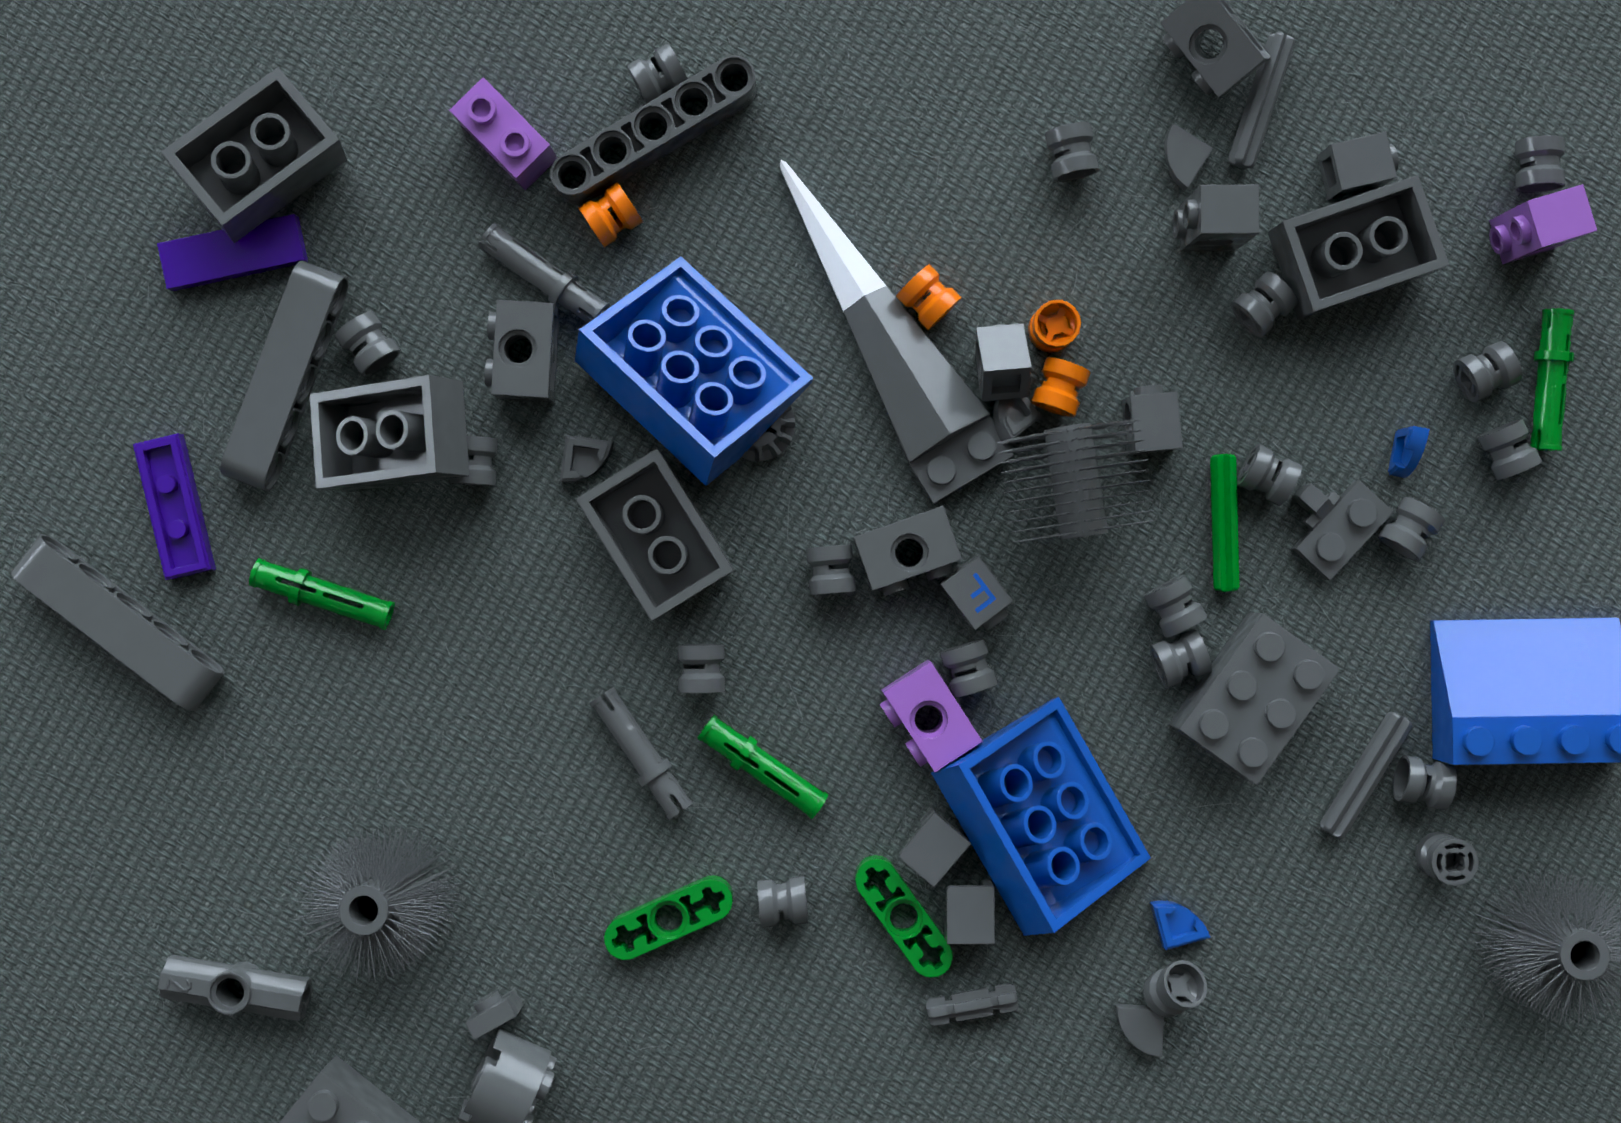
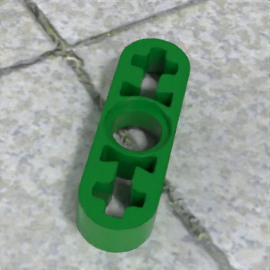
M879 855L863 859L855 872L856 886L862 897L919 974L925 977H938L944 974L950 968L953 960L951 946L947 944L944 934L890 860ZM871 867L877 872L884 869L888 871L884 880L892 894L897 887L903 890L902 893L891 896L883 907L877 904V902L885 899L878 886L874 884L867 887L864 884L868 880L867 870ZM898 904H910L916 909L917 919L912 926L898 928L891 922L890 913ZM925 925H928L930 930L922 932L927 943L932 948L939 945L942 947L938 952L940 961L936 964H933L929 959L924 962L919 960L922 958L923 952L915 938L909 945L904 941L918 935Z
M706 876L616 916L607 927L604 936L605 946L608 952L615 958L630 960L721 920L731 909L733 902L732 888L725 879L719 876ZM711 887L714 893L722 891L724 896L719 901V909L713 910L710 904H705L695 910V914L699 919L691 920L689 905L682 897L689 895L690 903L693 904L703 899L705 894L704 888ZM664 905L677 907L683 917L681 925L673 930L662 928L656 920L657 910ZM643 914L647 915L648 927L656 938L650 940L647 930L635 937L633 941L634 947L629 948L626 942H616L615 938L620 932L619 926L625 925L628 931L635 930L644 923L640 916Z

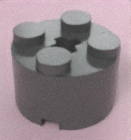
M498 1029L496 1037L491 1040L470 1084L472 1086L469 1101L464 1099L457 1120L463 1123H532L534 1116L531 1114L536 1104L535 1098L544 1100L555 1075L552 1070L557 1058L551 1055L550 1050Z

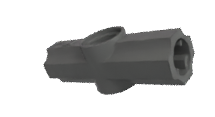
M171 955L167 958L165 966L161 971L158 985L160 998L212 1006L217 1012L224 1015L242 1011L295 1021L304 1019L310 1004L313 988L311 978L262 970L249 962H238L232 965L178 955ZM229 978L236 979L242 984L244 988L243 997H238L230 991Z

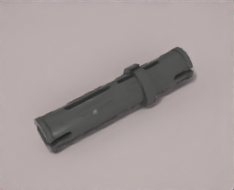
M492 224L482 235L481 238L486 240V242L483 240L479 241V249L493 256L510 270L549 296L548 301L550 303H554L557 307L559 305L563 306L585 323H589L603 313V310L605 311L609 308L610 304L607 301L602 300L578 283L576 275L570 271L564 273L503 230L498 224Z
M613 687L604 693V697L614 711H610L601 696L593 700L590 706L594 708L640 775L637 779L642 787L647 785L669 820L680 813L670 799V795L673 796L681 810L686 809L693 801L689 799L669 770L672 766L667 758L664 761L662 760L616 692V688Z

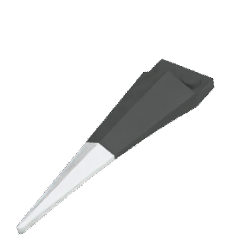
M781 160L780 169L850 326L909 467L934 506L1001 466V462L1011 460L1014 454L999 453L1010 450L1007 443L997 444L1001 440L997 434L995 424L989 416L990 413L786 162Z

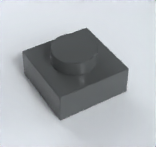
M515 989L502 996L498 990L493 991L473 1004L476 1011L472 1013L465 1024L475 1040L516 1017L523 1003Z

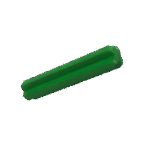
M1215 454L1210 459L1213 587L1218 592L1237 591L1240 587L1237 462L1233 454Z

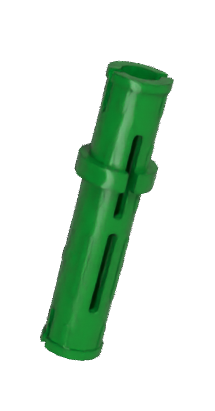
M1542 309L1539 351L1534 353V361L1538 362V374L1530 444L1531 447L1539 451H1562V426L1565 411L1567 374L1569 363L1574 362V352H1570L1571 329L1574 310Z
M258 558L249 577V586L258 587L287 597L290 604L300 606L302 603L309 604L340 616L377 626L382 630L387 629L395 609V602L379 599L352 588L314 577L310 570L304 568L295 571L267 562L261 558ZM282 580H287L299 584L301 586L316 590V593H311L282 583ZM329 595H332L341 599H345L363 605L364 607L360 609L336 600L329 599L328 597Z
M713 714L697 739L703 741L730 760L729 766L734 770L738 771L741 768L770 788L774 793L807 814V817L810 819L814 818L825 803L828 794L816 788L792 769L756 745L758 740L751 735L745 738Z

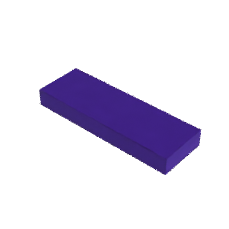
M295 214L268 219L236 243H233L223 229L157 243L166 289L172 292L294 266L299 261L308 262L299 217Z
M177 433L133 444L165 580H174L216 570L184 434Z

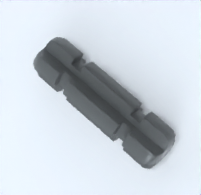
M1007 983L994 986L995 991L991 992L986 987L951 994L952 999L945 1000V996L929 998L926 1000L929 1022L931 1026L935 1027L950 1024L949 1019L956 1018V1022L993 1016L994 1010H999L1000 1014L1015 1012L1018 1010L1019 1004L1016 989L1013 984Z

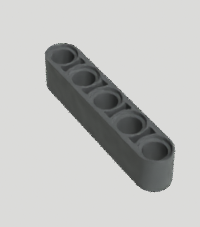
M739 55L724 57L560 155L551 167L550 177L554 187L565 201L575 205H582L603 194L607 188L616 182L618 184L743 110L753 102L756 96L757 86L753 65L746 58ZM733 74H739L748 81L746 86L739 91H729L722 84L728 76ZM693 98H700L708 104L706 110L697 116H690L683 111L685 103ZM653 122H661L667 126L665 135L657 140H649L643 136L645 127ZM612 146H621L627 150V154L620 163L608 164L603 161L605 151ZM572 170H582L586 172V179L580 187L569 189L563 186L566 174Z
M299 261L292 270L224 451L220 467L223 476L266 492L270 491L276 484L344 305L349 287V280L346 276L305 261Z
M43 534L39 535L11 571L12 577L24 588L174 703L187 710L196 711L225 674L224 669L215 660L72 550L52 537Z

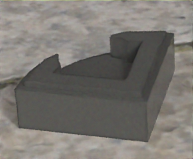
M1176 124L1170 127L1165 138V159L1172 180L1185 191L1213 148Z
M1028 397L996 400L994 404V424L1001 441L1013 439L1042 418Z
M566 435L560 482H577L597 473L607 462L614 442Z
M1115 1004L1117 1021L1127 1039L1144 1053L1162 1057L1164 1017L1154 1013L1148 1005Z

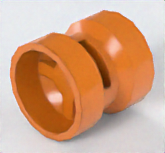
M618 182L607 188L604 197L598 201L589 200L578 207L604 248L614 242L617 238V233L623 229L632 230L643 223L637 210ZM610 207L612 208V210L614 211L615 215L617 216V219H615V220L613 219L612 215H611L610 212L608 211V209H609Z
M930 264L918 272L896 295V298L905 307H912L918 313V321L927 330L935 326L962 299L953 288H946L939 281V273ZM929 292H931V294L924 300L923 298H924Z
M1059 299L1048 301L1030 319L1028 325L1029 338L1033 345L1041 351L1049 353L1058 352L1067 347L1079 334L1081 327L1080 315L1076 308L1067 301Z
M1047 357L1042 369V373L1047 381H1043L1042 385L1035 389L1031 403L1046 411L1074 418L1080 404L1077 399L1078 392L1075 390H1079L1087 385L1091 372L1075 363L1059 358Z

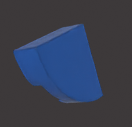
M1411 426L1395 431L1388 469L1389 475L1407 478L1412 474L1422 457L1430 429Z
M1171 901L1150 902L1161 945L1165 950L1210 938L1204 923L1185 906Z

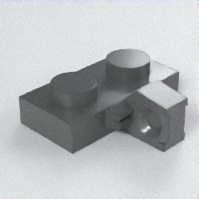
M1360 480L1353 481L1340 496L1334 491H1331L1326 496L1312 483L1308 485L1303 484L1291 499L1309 515L1303 521L1309 530L1291 549L1324 580H1331L1389 518L1393 511Z

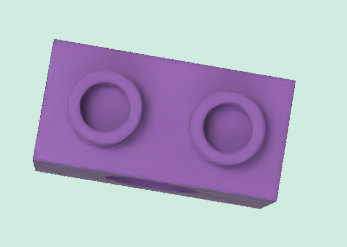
M484 77L449 110L459 124L524 190L532 185L558 158L550 144Z
M1583 184L1526 201L1489 220L1491 225L1489 233L1490 243L1493 250L1500 254L1502 264L1556 249L1597 231Z
M924 661L881 689L887 699L880 703V706L894 727L903 723L912 736V739L905 744L920 767L928 762L934 772H937L983 742L931 661ZM925 705L937 707L940 713L938 724L930 730H922L915 724L916 712Z

